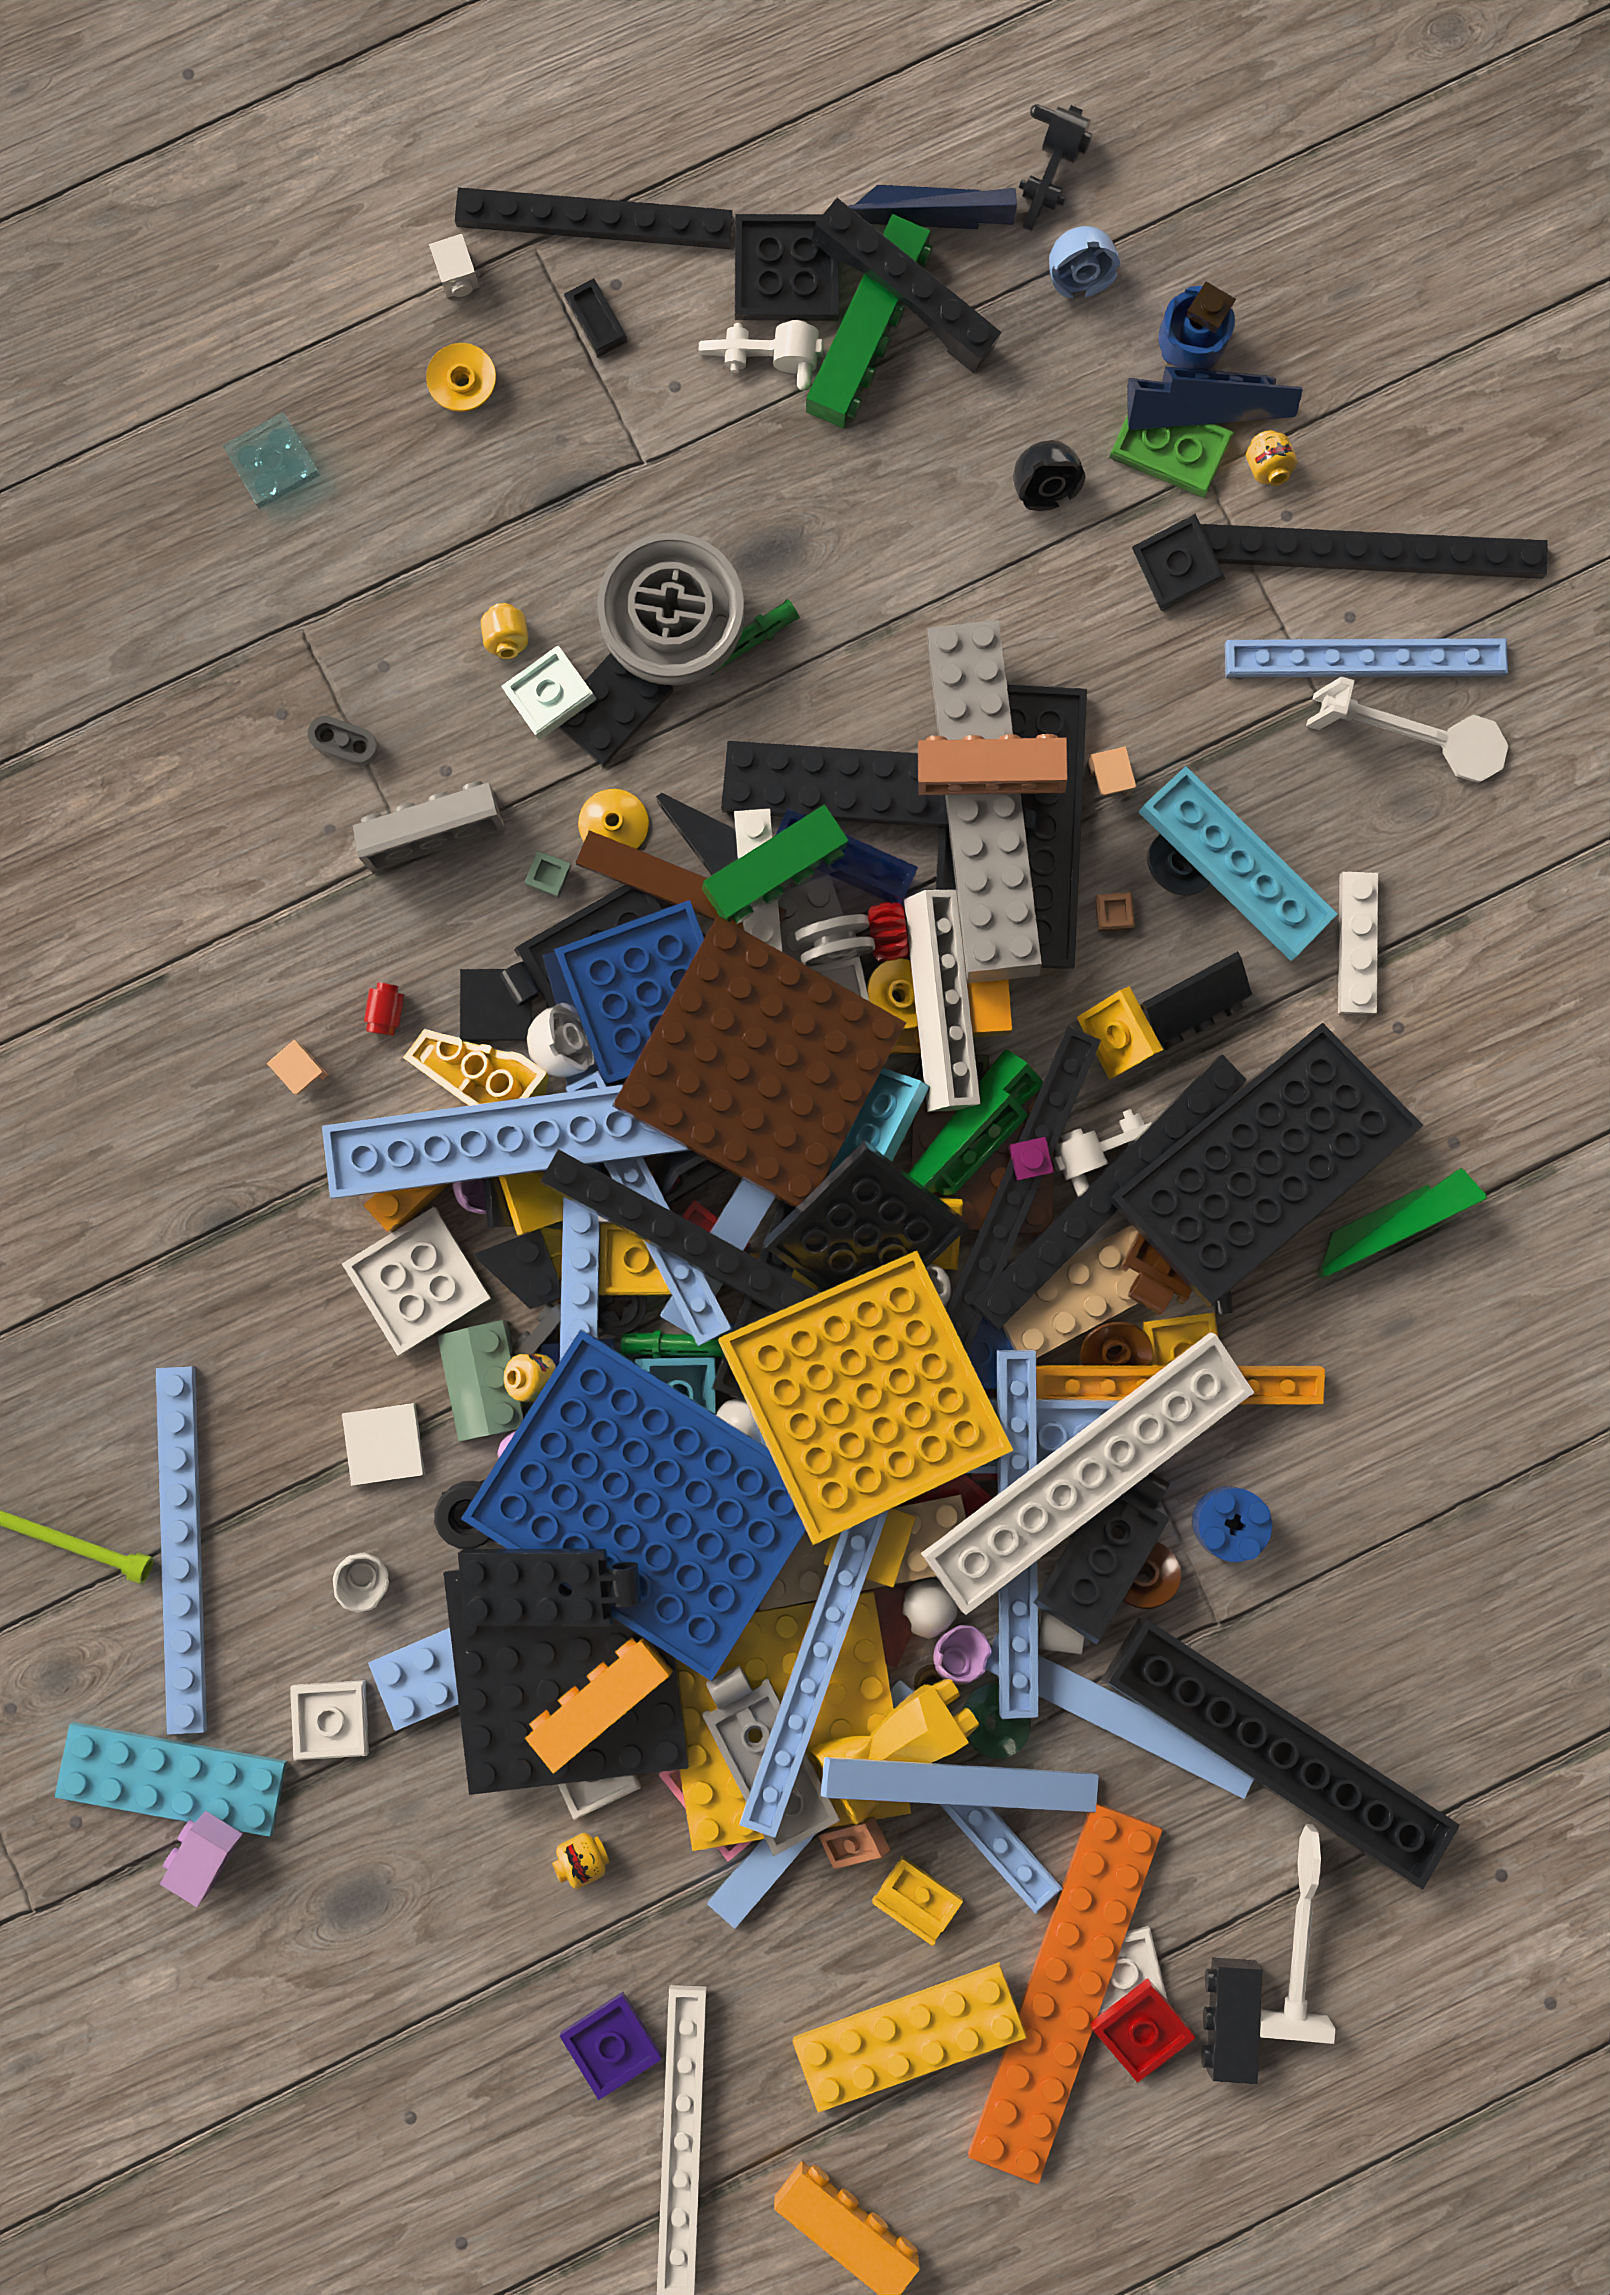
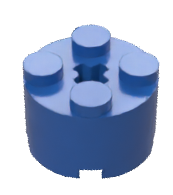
M1192 286L1185 289V292L1175 296L1167 306L1159 329L1158 340L1162 357L1167 363L1173 364L1178 368L1211 369L1224 354L1234 330L1235 315L1233 309L1230 310L1216 334L1186 317L1189 307L1202 286Z
M1221 1486L1211 1490L1198 1500L1192 1514V1528L1197 1540L1207 1552L1225 1561L1243 1562L1255 1559L1264 1550L1271 1537L1272 1519L1268 1506L1254 1493L1234 1486ZM1234 1518L1238 1521V1527L1230 1530L1229 1527L1225 1526L1226 1519Z

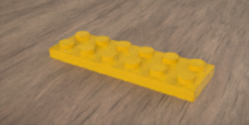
M998 1962L796 2035L792 2041L819 2113L1025 2039L1026 2032L1001 1964Z

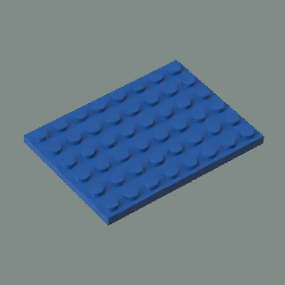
M583 1329L579 1330L461 1518L507 1549H606L608 1566L619 1562L638 1563L641 1603L630 1607H615L611 1605L612 1617L710 1681L713 1680L806 1530L768 1447ZM566 1582L562 1583V1585H564L572 1591V1587L570 1584Z

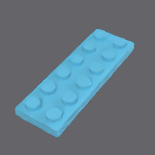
M1186 766L1139 810L1138 813L1290 961L1297 957L1338 914Z
M73 1722L69 1724L54 1798L186 1822L189 1820L196 1822L207 1811L240 1832L270 1837L274 1832L287 1761Z

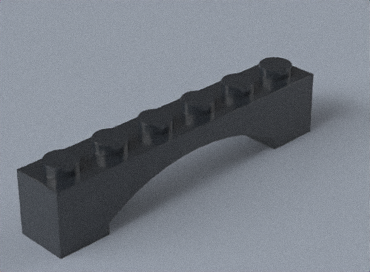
M839 198L832 202L816 222L811 239L813 243L838 263L842 261L856 268L886 288L908 306L937 335L948 349L947 352L972 373L977 370L995 347L1002 333Z

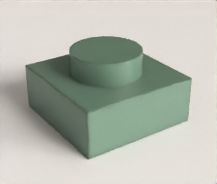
M537 851L525 880V885L559 898L572 865L569 862Z

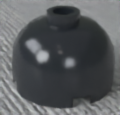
M1055 440L1038 442L1027 448L1017 459L1013 473L1014 486L1019 499L1023 501L1027 509L1034 511H1046L1060 507L1055 501L1061 500L1068 496L1069 500L1073 499L1082 489L1086 478L1081 461L1075 451L1063 442Z

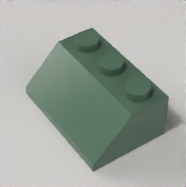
M500 1320L438 1335L437 1338L458 1441L518 1429L527 1415L525 1402L517 1401L508 1394L504 1384L505 1368L515 1355L508 1320Z

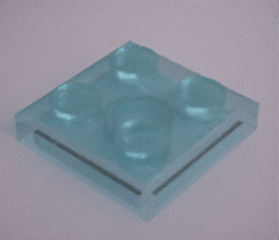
M284 412L222 445L259 509L320 476Z

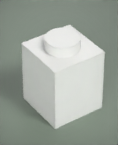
M462 234L429 244L447 298L452 296L463 297L470 294L472 290L480 288Z

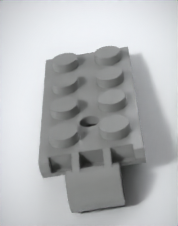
M738 1665L713 1678L712 1681L706 1682L707 1688L718 1709L712 1712L707 1710L702 1715L747 1802L781 1702L768 1678L762 1681L761 1686L752 1690L743 1669ZM757 1728L761 1730L763 1737L759 1742H752L749 1739L748 1733L751 1729ZM806 1751L776 1837L763 1834L773 1856L840 1821V1817L830 1798L821 1796L822 1782Z

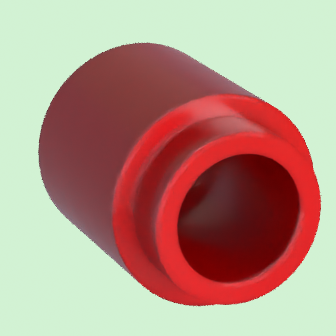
M377 983L376 989L369 988L364 1022L367 1023V1032L394 1036L395 1028L400 1026L405 994L398 993L399 986Z

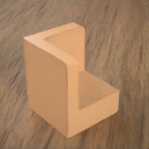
M1126 746L1091 754L1087 765L1090 777L1096 776L1100 795L1107 796L1123 792L1124 796L1132 795L1136 784Z
M293 1040L267 1063L296 1095L301 1093L318 1077L324 1080L329 1076L306 1048L296 1040Z

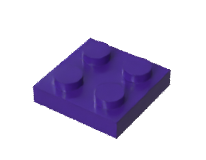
M624 1992L618 1994L560 2033L561 2040L598 2100L662 2059L661 2052Z

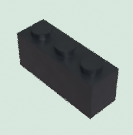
M1212 1957L1211 1969H1206L1205 1990L1210 1992L1209 2007L1205 2006L1203 2010L1204 2030H1208V2045H1202L1201 2063L1202 2068H1206L1212 2081L1257 2084L1263 1969L1256 1960Z

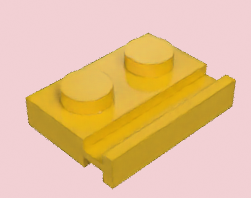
M901 1856L882 1884L879 1892L872 1899V1904L932 1946L963 1903L962 1897L904 1856Z

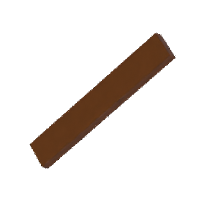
M588 831L575 862L577 866L674 905L690 900L696 914L713 921L715 920L718 913L702 891V884L707 879L706 877L593 831ZM778 907L781 928L787 910ZM734 920L730 922L744 930L743 921L738 924Z

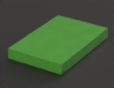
M1127 415L1109 458L1205 498L1234 432L1214 423L1131 430L1128 427Z

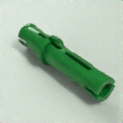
M786 599L785 602L765 615L758 614L755 616V621L743 628L738 645L732 655L716 671L765 639L767 641L775 638L774 634L793 621L800 618L791 601Z
M655 1330L654 1333L627 1332L623 1333L621 1338V1352L623 1355L653 1356L654 1359L663 1358L664 1356L723 1357L724 1352L718 1339L724 1335H720L698 1347L691 1334L665 1333L663 1330Z

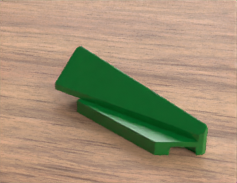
M1004 1050L978 1083L980 1104L957 1110L908 1175L931 1193L939 1192L942 1195L955 1194L1029 1116L1021 1105L1040 1090L1043 1080L1027 1062L1011 1051Z
M1460 1168L1432 1188H1430L1429 1184L1424 1185L1330 1232L1327 1241L1328 1247L1317 1273L1320 1278L1327 1277L1487 1199V1196L1466 1171Z

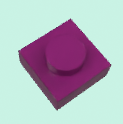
M1046 1137L1009 1145L1017 1181L1054 1172Z

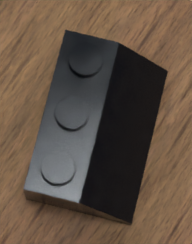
M1237 951L1140 1005L1165 1051L1184 1041L1183 1033L1194 1029L1197 1034L1214 1025L1213 1017L1225 1012L1227 1017L1246 1007L1244 1001L1252 995L1242 957Z

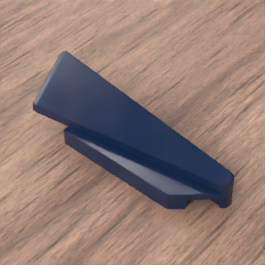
M876 185L856 204L849 205L848 207L869 224L887 225L891 215L894 214L921 227L978 229L979 223L1014 225L1017 196L1016 188L981 191L974 189Z
M1165 367L1163 382L1128 378V427L1131 430L1291 418L1297 415L1303 389L1299 386L1276 385V378L1267 375Z

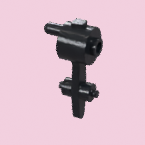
M1035 104L1030 109L1032 118L1049 124L1042 145V151L1052 154L1042 180L1030 175L1028 181L1022 179L1019 188L1024 190L1022 197L1033 201L1023 225L1025 229L1033 230L1043 206L1055 210L1057 204L1064 205L1066 197L1061 195L1063 188L1052 184L1062 159L1075 163L1079 153L1085 155L1093 135L1088 132L1091 119L1083 117V110L1071 105L1069 110L1058 106L1056 111L1040 104Z

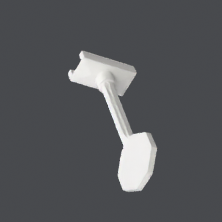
M1342 676L1314 693L1313 700L1322 703L1320 713L1307 720V727L1320 730L1340 718L1347 721L1354 719L1435 744L1443 748L1442 753L1455 776L1476 783L1487 779L1504 767L1508 743L1495 721L1471 715L1450 727L1447 731L1440 730L1358 704L1357 700L1350 699L1355 680Z
M1305 1824L1299 1841L1297 1864L1301 1895L1296 1908L1289 1995L1285 1998L1284 2011L1261 2009L1260 2037L1334 2044L1335 2027L1328 2015L1308 2014V2002L1305 2000L1313 1914L1311 1898H1313L1319 1885L1321 1864L1319 1832L1313 1824Z

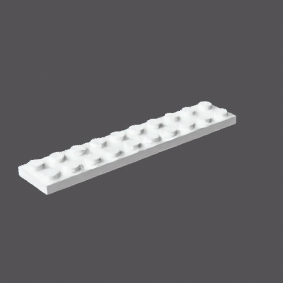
M1210 1332L921 1554L960 1610L967 1615L1247 1399L1254 1391L1217 1335Z

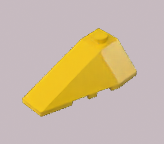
M424 1029L403 1057L468 1106L546 1095L549 1075L529 1059L515 1052H504L491 1046L473 1044L460 1038Z

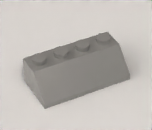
M482 781L471 782L462 787L463 791L449 795L448 792H440L430 796L428 802L419 805L405 803L397 806L393 813L384 816L380 813H375L361 818V823L353 825L358 858L371 872H375L505 831V825L490 783L483 784Z

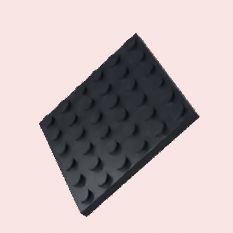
M459 1569L443 1572L469 1795L688 1769L690 1767L677 1659L650 1642L673 1672L553 1774L525 1739L533 1731L529 1724L545 1710L550 1715L562 1706L558 1699L574 1686L580 1691L591 1681L587 1678V1675L603 1661L608 1667L619 1658L615 1651L633 1637L636 1642H639L643 1637L615 1618H613V1625L610 1627L465 1626ZM561 1584V1590L565 1594L571 1595L572 1591Z

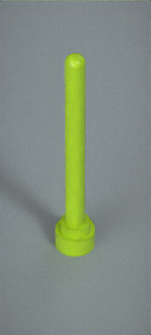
M0 1510V1526L121 1569V1573L126 1575L129 1581L142 1585L151 1572L154 1561L151 1556L140 1552L136 1555L130 1553L126 1556Z

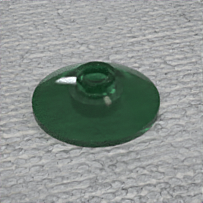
M987 1684L971 1693L963 1709L969 1708L977 1719L979 1726L966 1737L970 1745L980 1754L994 1759L1007 1758L1020 1751L1028 1740L1031 1718H1001L999 1715V1684ZM989 1716L995 1720L994 1729L988 1726L987 1718Z

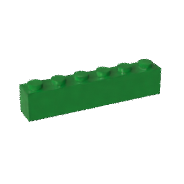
M892 214L883 235L919 265L925 267L933 250V246L929 245L930 230ZM866 274L863 275L806 398L807 413L843 429L849 418L855 419L862 403V399L858 397L863 387L867 389L870 387L876 373V368L873 365L877 356L880 358L884 357L890 343V338L887 335L891 326L898 327L905 307L901 306L903 303L901 300Z

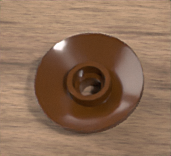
M1111 1322L1097 1327L1087 1335L1080 1349V1359L1084 1366H1148L1152 1359L1153 1349L1149 1336L1140 1327L1127 1322Z
M1159 1542L1155 1543L1124 1597L1123 1602L1135 1608L1152 1609L1166 1604L1175 1596L1181 1581V1568L1176 1556L1169 1548ZM1141 1574L1147 1575L1150 1581L1148 1583H1141L1137 1580V1576Z

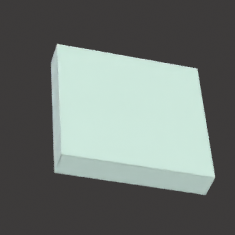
M559 646L553 648L501 686L539 740L596 700L592 691Z

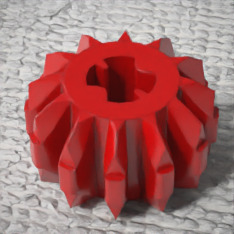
M899 902L880 903V905L871 906L868 911V919L870 923V937L873 938L875 949L873 950L874 958L878 963L898 960V958L907 959L910 951L904 907Z

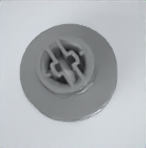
M654 534L627 546L613 559L605 571L597 597L599 623L604 640L612 655L632 674L657 684H687L712 674L732 655L743 631L745 618L744 597L735 569L717 548L700 538L687 534ZM675 610L674 618L667 619L670 616V611ZM723 616L727 622L723 626H718L715 623L716 618Z

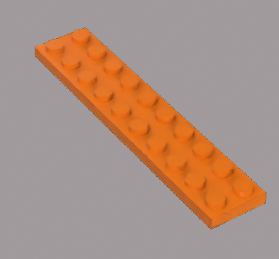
M1096 1803V1812L1087 1813L1062 1884L1063 1889L1057 1898L1018 2009L1026 2032V2038L1005 2046L968 2151L970 2159L1039 2184L1092 2033L1090 2022L1098 2016L1163 1829L1160 1826Z

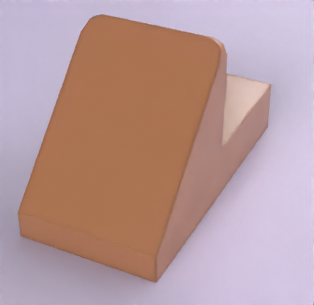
M875 1817L864 1819L857 1825L848 1824L832 1827L818 1835L834 1869L882 1858L891 1851Z

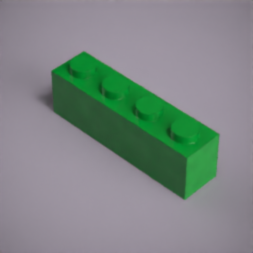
M824 804L704 880L702 891L721 918L728 922L734 920L736 924L741 923L754 913L752 908L762 901H765L767 905L774 902L785 893L783 891L784 887L792 882H795L798 886L815 874L813 869L822 863L830 866L840 860L845 855L843 850L846 848L849 840Z

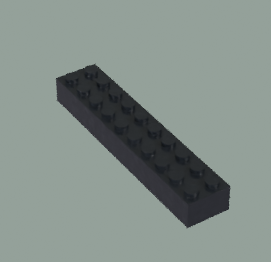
M1137 1619L1101 1678V1681L1409 1884L1422 1890L1460 1826L1148 1619Z

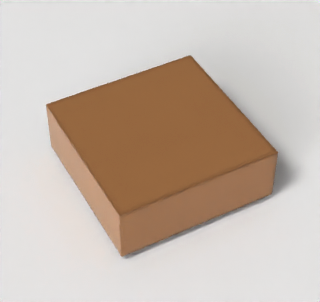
M1132 892L1099 894L1095 896L1098 932L1134 929Z

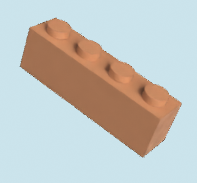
M1009 734L1003 735L999 739H984V737L979 735H969L963 737L962 740H947L943 736H930L926 740H918L919 795L1065 793L1066 738H1058L1054 734H1041L1036 738L1021 739L1018 735Z

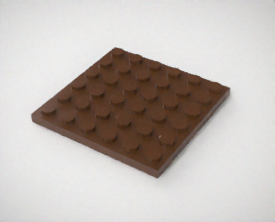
M717 915L612 1107L796 1208L823 1182L907 1022Z

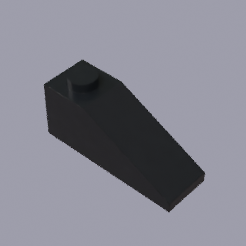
M664 793L656 796L659 807L711 876L738 859L736 831L732 827Z

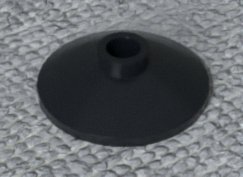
M1161 834L1152 841L1147 852V864L1151 875L1161 887L1176 895L1191 896L1200 893L1210 884Z

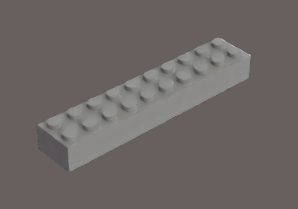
M999 620L927 628V646L938 736L946 737L947 740H962L963 737L969 735H979L984 737V739H999L1003 735L1013 734ZM1021 794L945 795L967 984L1040 976L1042 963Z

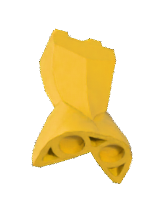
M944 1679L934 1685L924 1684L910 1694L884 1718L870 1736H849L829 1740L817 1745L808 1752L822 1772L824 1757L932 1763L955 1753L969 1742L966 1737L979 1726V1723L969 1708H964L954 1716L951 1715L946 1706L958 1698L960 1694L951 1679ZM841 1799L849 1818L856 1825L862 1822L881 1802L876 1800Z

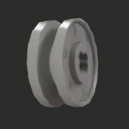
M856 914L836 917L808 925L795 932L797 944L814 945L815 947L801 955V962L811 967L860 957L875 949L873 938L856 937V934L869 927L868 915Z

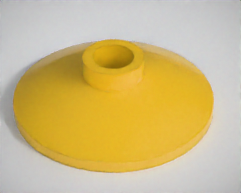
M454 343L443 347L432 357L426 371V383L431 396L439 405L451 411L466 412L480 407L490 398L496 384V372L492 360L482 349L468 343ZM462 378L469 380V383L465 386L459 387L457 385V382Z
M607 789L594 794L586 801L579 815L578 827L583 842L590 830L638 850L648 834L649 819L644 805L636 796L621 789ZM609 816H617L619 823L616 826H608L606 820Z
M898 958V960L882 963L873 971L867 985L869 1001L907 1022L903 1029L918 1026L911 960ZM893 991H897L901 995L900 1002L894 1000L892 996Z

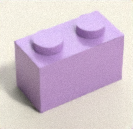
M207 1811L196 1822L189 1820L177 1840L182 1842L180 1848L175 1847L162 1866L167 1871L160 1885L195 1907H198L214 1887L243 1833Z

